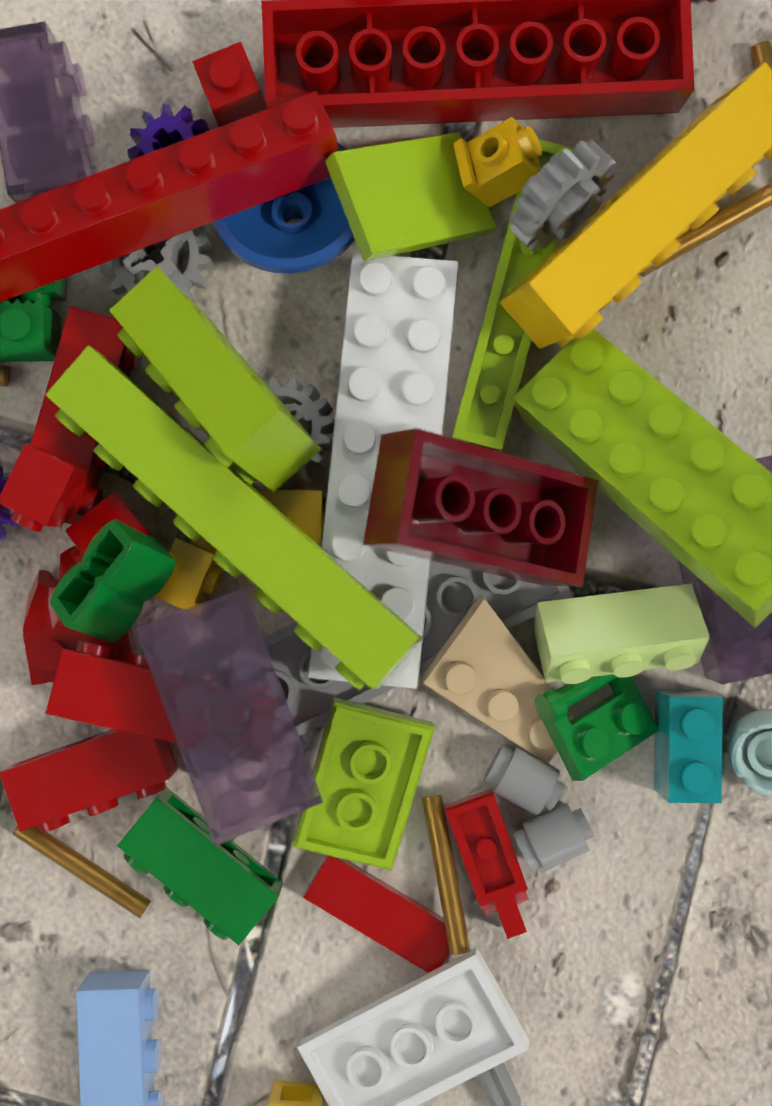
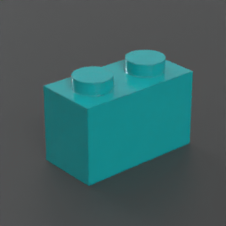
M655 689V724L659 731L655 733L654 790L668 803H722L723 697L707 690Z

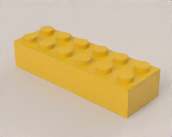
M764 62L715 99L606 201L595 215L590 216L575 230L572 236L559 245L499 302L539 349L555 342L562 347L574 337L579 340L592 331L604 318L599 311L608 306L613 300L619 303L631 294L642 283L641 278L638 276L651 264L656 267L669 258L681 246L677 240L689 228L694 231L708 221L719 210V207L715 204L727 192L732 195L746 185L757 174L753 167L764 157L767 160L772 158V69Z

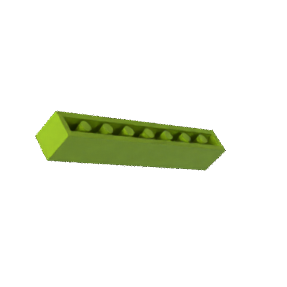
M88 345L47 392L46 396L60 408L55 416L61 423L80 437L85 431L99 443L94 452L102 460L117 471H120L125 466L138 479L133 484V487L155 506H159L164 501L177 513L172 522L184 534L195 542H198L202 537L205 538L217 549L212 558L225 571L235 578H238L242 573L245 574L258 586L253 595L274 614L278 615L284 610L299 624L294 629V632L312 649L319 652L323 647H326L340 660L335 669L357 689L361 690L365 684L372 690L380 688L423 639L421 635L254 487L249 485L230 466L228 468L225 467L201 440L113 362Z

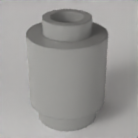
M503 744L495 754L483 780L493 786L494 793L536 816L543 808L551 811L564 788V783L558 780L560 769L517 746L512 750Z
M567 803L524 822V829L513 833L531 872L541 867L547 871L590 851L586 840L595 837L582 809L579 808L571 812Z

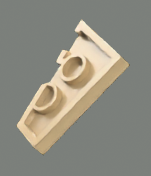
M480 594L421 676L423 684L535 757L549 763L557 753V749L536 709L535 697L551 687L545 682L544 677L482 594ZM568 711L567 717L571 721L574 718Z

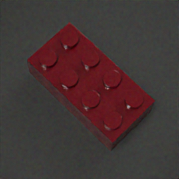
M418 428L381 434L363 545L542 586L583 587L599 480Z

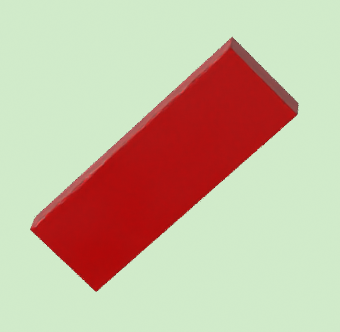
M327 855L304 892L303 898L427 973L441 967L450 953L444 917L349 860Z

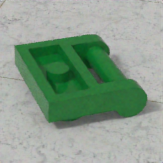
M611 674L590 677L581 683L566 684L558 690L549 688L535 697L536 709L572 781H584L659 731L632 676L617 677ZM607 683L609 684L613 692L612 695L569 721L567 713L570 706Z

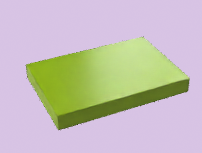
M460 132L333 152L326 159L327 168L363 262L484 236L496 228L488 206L463 187L453 145L454 142L462 138Z
M334 697L293 837V847L392 870L435 729L433 722Z

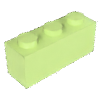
M692 583L538 602L533 626L546 683L562 681L566 684H577L588 680L590 677L611 674L617 677H631L643 670L666 668L671 671L684 670L699 663L710 638Z

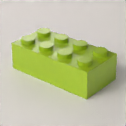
M158 266L109 310L123 327L117 334L121 341L138 358L144 355V358L150 364L145 368L146 372L166 393L172 391L179 400L174 406L182 417L196 430L201 427L209 437L204 442L209 451L225 467L228 468L231 465L249 485L258 480L272 492H275L321 450L320 446L207 314Z

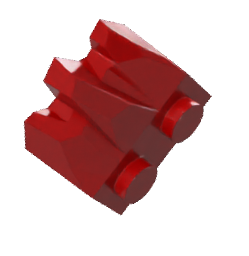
M77 546L70 547L60 553L59 580H56L47 570H39L29 592L23 624V639L31 686L54 682L62 649L77 650L79 641L110 647L109 658L130 662L132 653H136L132 627L119 640L110 643L66 627L49 605L51 596L60 580L71 568L77 565L70 555Z

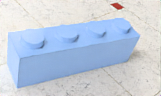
M150 970L89 972L76 990L80 1105L163 1106L162 1091H154V1073H158L160 1068L161 1046L159 1039H152V1021H156L158 1016L159 996L157 988H150Z

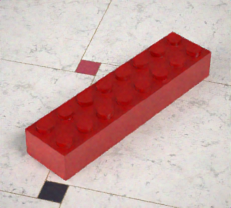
M691 0L261 1L266 109L317 91L333 128L505 121L510 117H513L515 120L672 114L681 111L695 89Z

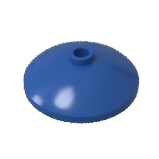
M337 142L339 151L347 150ZM331 177L214 221L219 237L234 256L252 267L273 273H298L318 268L340 256L355 241ZM294 218L302 219L301 221L296 223H288L291 219Z

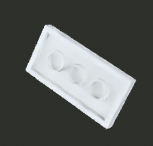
M475 948L304 1037L297 1048L329 1106H418L529 1050V1039L478 948Z

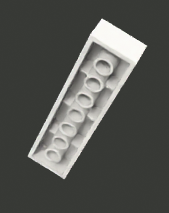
M352 253L322 549L423 637L430 560L364 546L363 540L381 434L418 428L443 435L458 285V261L389 256L363 262L360 253ZM423 639L382 685L418 688ZM323 647L319 652L311 648L308 678L348 682L335 669L340 662L337 657L326 647Z

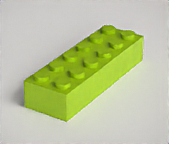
M593 329L579 340L574 337L513 397L523 422L583 476L599 480L597 488L756 628L772 612V473L598 331Z

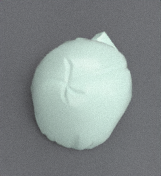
M761 709L744 715L737 721L729 737L730 764L738 777H743L745 784L753 792L762 796H772V709Z

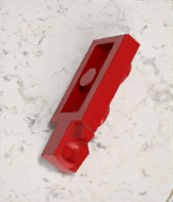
M492 788L444 805L479 907H483L485 915L498 911L507 939L526 933L527 931L517 904L529 900L526 893L528 887Z

